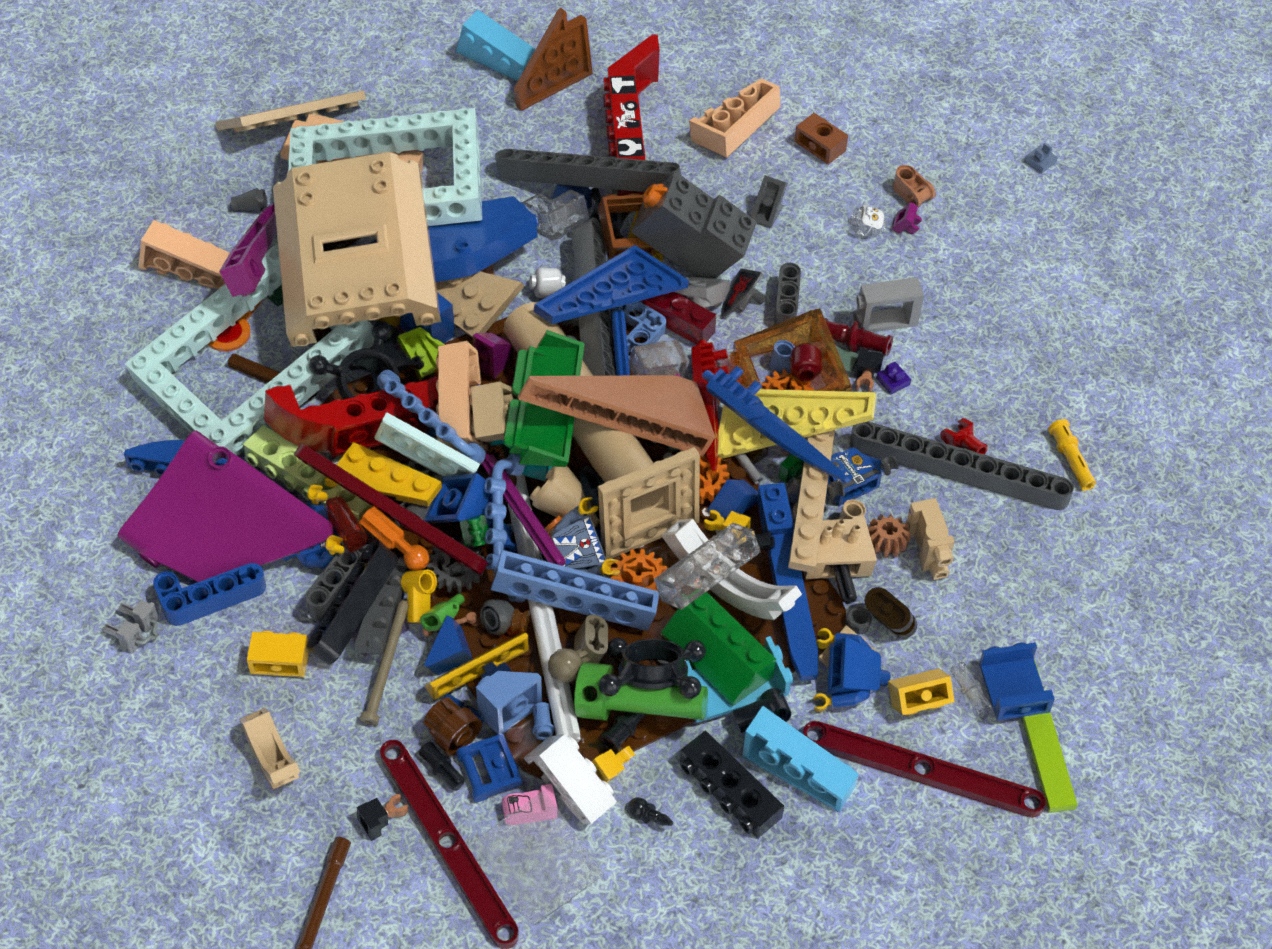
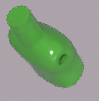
M457 594L449 601L434 605L420 617L422 626L428 631L439 630L446 616L454 618L457 615L459 606L465 601L464 597L461 594Z

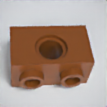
M813 113L796 126L794 142L829 165L846 151L848 135L826 119Z

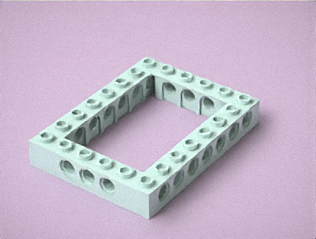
M475 108L423 114L416 113L413 115L391 116L378 119L370 118L360 121H345L342 123L306 127L299 126L290 129L288 171L295 167L317 164L316 161L319 160L332 161V159L355 158V156L385 152L401 153V151H423L428 148H447V146H453L454 185L423 188L428 226L482 220L479 128Z
M278 243L267 250L262 259L266 270L255 292L244 297L242 295L232 297L226 284H224L125 363L132 379L190 434L197 430L218 446L227 448L238 457L245 452L242 444L260 427L265 425L272 429L264 421L265 390L275 386L291 384L297 403L300 406L336 377V375L329 373L323 375L313 374L309 369V361L312 357L322 355L327 358L329 363L339 366L348 354L359 349L371 348L374 342V337L372 336L373 325L368 320L354 322L349 325L329 326L332 329L330 333L223 420L219 419L171 374L173 371L179 370L178 367L190 357H195L198 354L197 352L210 341L214 342L217 336L230 325L234 326L236 324L235 321L249 310H254L255 305L265 297H270L273 291L282 285Z

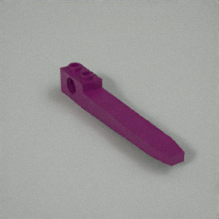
M274 203L270 204L260 213L231 250L219 270L232 297L238 295L244 297L255 292L266 270L262 259L277 234Z

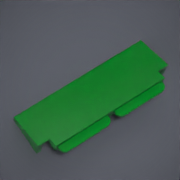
M546 330L537 348L529 346L527 350L522 349L518 352L512 393L518 396L529 376H580L585 343ZM513 399L509 403L503 443L510 448L509 453L520 454L519 464L566 467L569 462L575 417Z

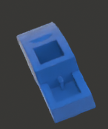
M165 440L138 445L125 450L124 457L129 468L138 472H143L144 470L151 471L162 476L185 440ZM218 459L215 465H224L228 460Z

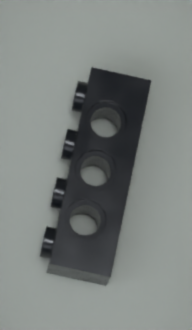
M706 730L681 749L680 766L688 776L693 775L699 781L702 790L706 794H712L718 799L721 808L727 814L732 813L739 820L740 826L746 833H752L757 838H760L782 819L784 805ZM705 765H713V766L716 767V768H714V769H707V768H705L704 766H705ZM724 784H733L735 787L726 788ZM749 802L754 804L755 807L749 808L743 804Z

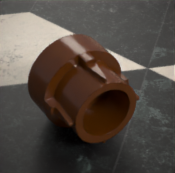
M449 697L435 703L427 712L423 724L429 729L430 735L434 738L435 743L448 756L456 755V751L459 748L471 744L482 728V721L469 708H461Z

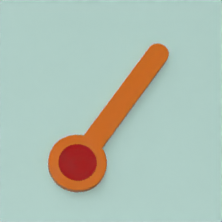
M262 301L254 306V310H249L235 321L236 324L234 326L230 325L220 333L214 342L210 341L208 346L217 351L228 352L245 345L251 335L250 325L247 320Z

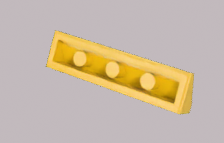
M527 633L517 635L425 684V688L433 700H436L486 673L482 666L492 661L497 667L529 650Z

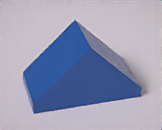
M727 479L708 507L707 512L710 513V510H716L725 520L731 511L743 514L757 503L758 491L745 480Z
M446 616L424 663V666L437 675L473 659L462 626L450 616Z

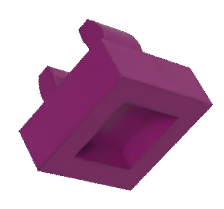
M910 202L899 210L892 229L897 233H901L905 229L910 234L917 232L919 227L916 225L922 221L921 217L916 215L918 206Z

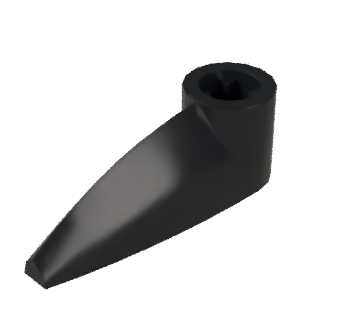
M586 465L580 469L582 489L586 498H593L588 501L591 508L598 506V510L594 513L600 520L598 486L604 484V481L591 467Z

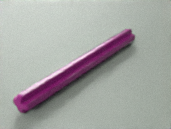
M485 454V459L481 465L489 477L492 478L493 467L498 461L494 455ZM503 470V480L506 482V489L503 494L504 499L546 561L563 566L566 564L565 558Z

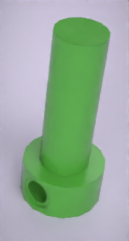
M583 662L579 669L574 701L575 713L579 718L606 721L611 710L704 720L708 703V689L706 686H701L700 694L693 699L684 698L676 686L662 689H643L628 684L621 686L620 691L616 695L605 696L600 692L598 683L605 674L615 675L613 666ZM593 687L597 690V696L593 693Z

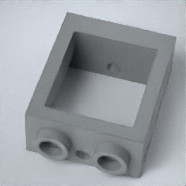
M918 277L862 284L860 293L856 296L857 311L853 313L854 322L858 321L860 329L865 327V330L871 332L918 326L924 298ZM904 302L902 308L871 312L872 306Z

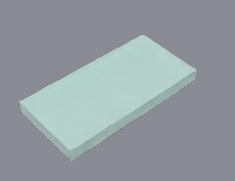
M389 413L385 414L374 437L375 440L442 476L476 473L480 465Z

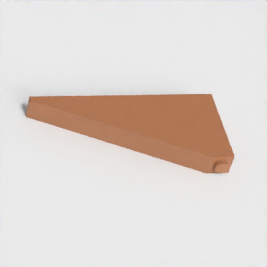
M676 375L529 376L518 395V400L683 451L695 447L700 456H704L715 439L697 382Z

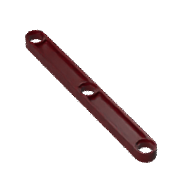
M301 443L294 452V455L299 460L372 507L376 506L386 516L477 574L482 575L489 565L486 560L308 446Z
M811 721L803 729V735L808 737L807 733L810 730L820 731L823 737L820 740L812 741L834 756L1026 817H1038L1042 814L1046 805L1044 795L1036 789L820 721ZM920 763L925 764L929 767L930 772L928 774H920L915 770V766ZM1034 798L1039 802L1040 807L1030 809L1025 805L1024 800Z
M398 740L386 741L380 748L383 765L494 944L501 949L512 948L519 939V930L514 919L405 746ZM390 749H398L401 752L397 759H388L385 754ZM445 836H452L456 839V842L452 847L445 848L440 845V840ZM502 928H509L514 932V935L510 940L503 941L497 937L498 931Z

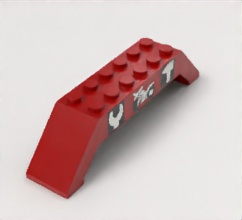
M652 34L609 66L607 77H603L604 91H607V93L603 94V105L608 107V110H605V123H610L606 130L607 140L612 141L608 142V152L611 157L646 160L638 95L652 82H658L660 52L658 34ZM617 190V196H626L632 193H639L641 195L645 193Z

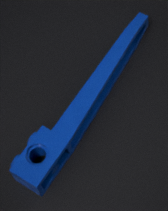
M785 482L759 485L756 502L762 532H772V536L775 539V548L766 550L773 583L776 586H797L802 594L794 601L795 605L790 610L780 614L790 660L800 681L817 680L818 647L802 572L788 568L794 524Z

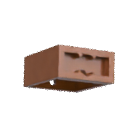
M632 193L626 196L611 194L602 197L598 213L608 259L614 258L634 245L654 256L656 249L640 238L615 239L609 214L639 212L643 203V194Z

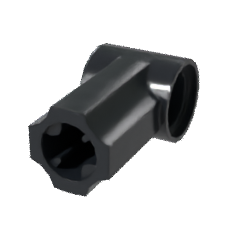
M768 689L761 695L760 700L733 710L741 733L746 732L762 706L785 722L791 718L790 707L781 689Z

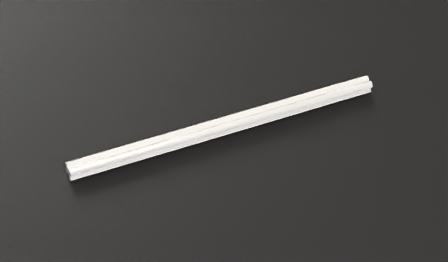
M503 444L496 445L509 450V448L507 446H504ZM521 474L516 476V488L532 510L525 476ZM508 505L518 554L540 560V550ZM528 600L556 735L566 734V736H571L576 742H579L581 740L570 684L560 683L553 679L548 670L550 656L558 649H562L553 606Z

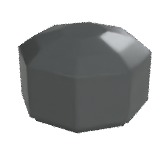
M860 606L849 609L845 618V624L858 635L868 632L872 622L869 610Z

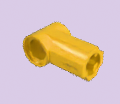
M431 570L407 571L402 576L401 586L407 594L409 605L407 623H421L420 617L431 609V593L437 586L436 575Z

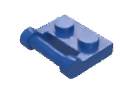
M503 733L463 746L456 751L458 761L462 762L473 789L471 794L474 802L478 803L487 800L490 796L522 786L521 776ZM479 754L491 782L485 785L482 784L473 761V757Z

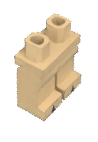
M936 498L913 502L910 504L906 524L909 526L911 537H915L920 549V566L923 571L930 570L933 580L946 578L950 572L947 566L954 559L952 555L955 543L952 535L948 536V528Z

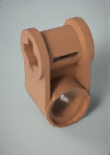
M901 165L897 168L893 190L907 204L912 202L919 208L922 202L935 198L936 192L933 185L924 179L912 166Z

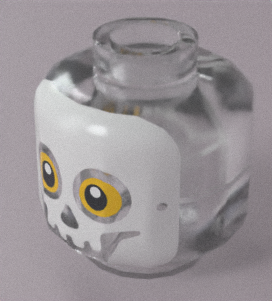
M862 205L854 209L850 218V225H852V229L856 234L872 239L879 233L882 234L884 232L886 221L884 220V213L880 209L869 205Z

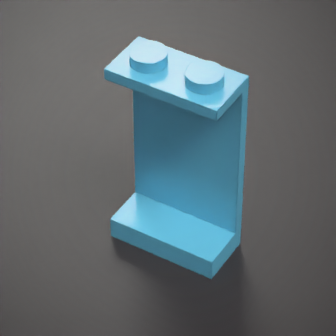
M771 636L765 638L764 648L776 658L774 677L734 706H731L696 670H692L689 661H686L688 676L697 678L701 686H706L708 689L704 720L695 719L696 723L732 713L733 710L760 700L761 695L768 689L778 688L783 691L785 696L789 695L790 685L793 683L792 673L788 667H784L781 649L778 645H774Z

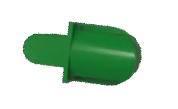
M485 514L459 521L465 546L485 544V533L488 529Z

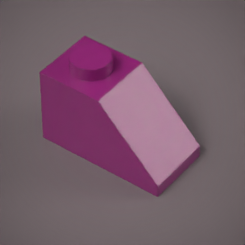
M475 333L473 335V347L478 350L480 371L495 379L512 361V344L505 338H500L493 333Z

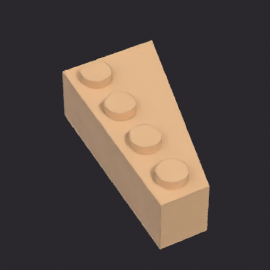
M153 220L141 239L138 268L144 270L148 267L155 268L159 274L166 275L170 272L177 274L181 280L196 279L200 285L219 289L225 284L219 270L230 252L218 248L212 243L197 239L189 233L176 230L168 224Z
M468 341L438 346L436 365L439 370V380L436 381V389L439 394V404L436 405V412L443 423L449 424L457 431V435L468 444H478L487 454L488 445H483L482 440L475 438L471 427L474 420L473 410L469 402L470 395H472L471 387L481 384L478 350ZM437 436L438 441L462 454V452L458 450L455 446H453L450 442H445Z

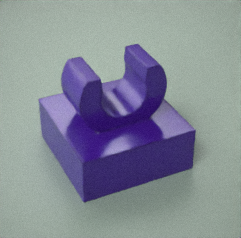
M895 361L887 365L884 370L878 372L876 379L890 395L911 384V378Z

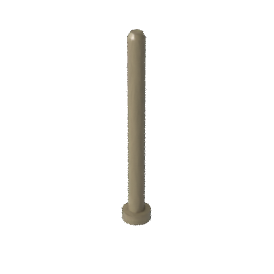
M401 600L398 603L367 709L361 712L359 718L364 724L376 726L379 723L378 708L409 607L408 602L405 600Z

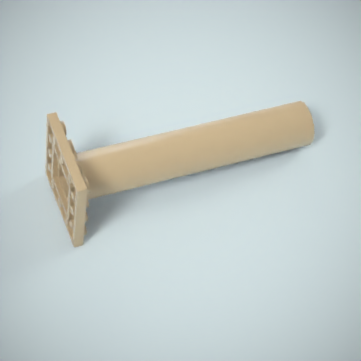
M537 302L519 306L509 314L504 323L505 335L517 353L522 349L527 350L529 346L537 348L546 330L566 336L557 323L551 324L534 312V304ZM582 360L580 376H593ZM574 418L572 436L597 474L604 481V484L598 486L601 547L606 559L620 556L621 553H627L631 549L634 550L663 538L661 535L678 520L694 519L695 523H699L700 454L695 447L653 463L635 435L580 418Z

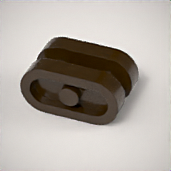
M875 587L867 592L864 599L866 608L890 632L899 638H909L916 632L917 620L909 608L882 587Z

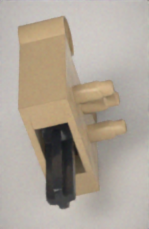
M854 499L847 500L844 503L838 520L822 521L815 573L803 571L805 579L835 578L841 600L845 604H851L857 600L852 577L871 576L877 562L864 517L866 508L862 502ZM797 503L791 512L793 524L795 523Z

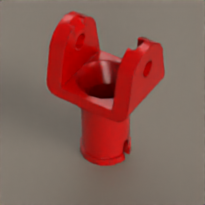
M966 418L958 421L959 425L957 426L960 431L957 433L947 428L940 432L941 439L946 444L966 448L967 450L984 455L988 450V445L974 436V424Z

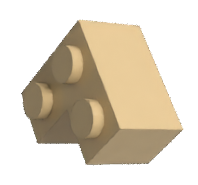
M502 382L472 386V395H470L469 402L473 410L474 420L471 427L475 438L484 442L502 440L505 433L509 403L513 399H518V396L512 393V387Z

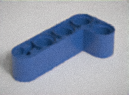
M256 563L237 567L181 588L177 576L169 571L157 574L153 581L165 618L173 626L189 623L260 596L267 587L263 568Z

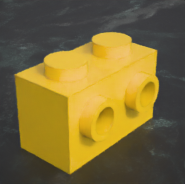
M272 631L252 632L247 656L250 674L305 677L309 650L306 648L308 642L307 635L297 632H290L288 634L274 633Z
M939 668L888 681L891 705L902 715H912L918 711L940 708L955 702L951 676Z

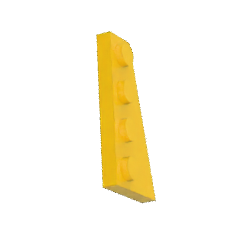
M354 442L336 464L383 495L396 497L398 501L429 507L442 489L441 481ZM328 478L325 479L326 486L335 488L338 485Z

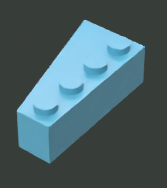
M477 10L462 25L456 53L518 81L536 49Z
M764 706L759 710L745 732L742 754L744 759L833 809L841 811L855 789L859 774L851 766L844 764Z

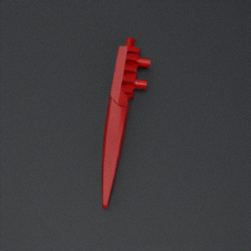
M703 339L699 340L698 344L691 348L692 378L694 382H697L715 435V439L705 455L710 469L716 471L719 447L718 399L707 392L706 386L708 382L702 378V374L704 371L709 370L715 375L720 368L726 374L730 372L728 365L717 367L719 360L728 358L727 349L716 351L713 342L707 343Z

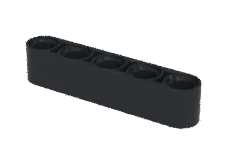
M374 540L365 548L307 642L306 648L328 665L334 663L340 657L398 562V556L382 542Z

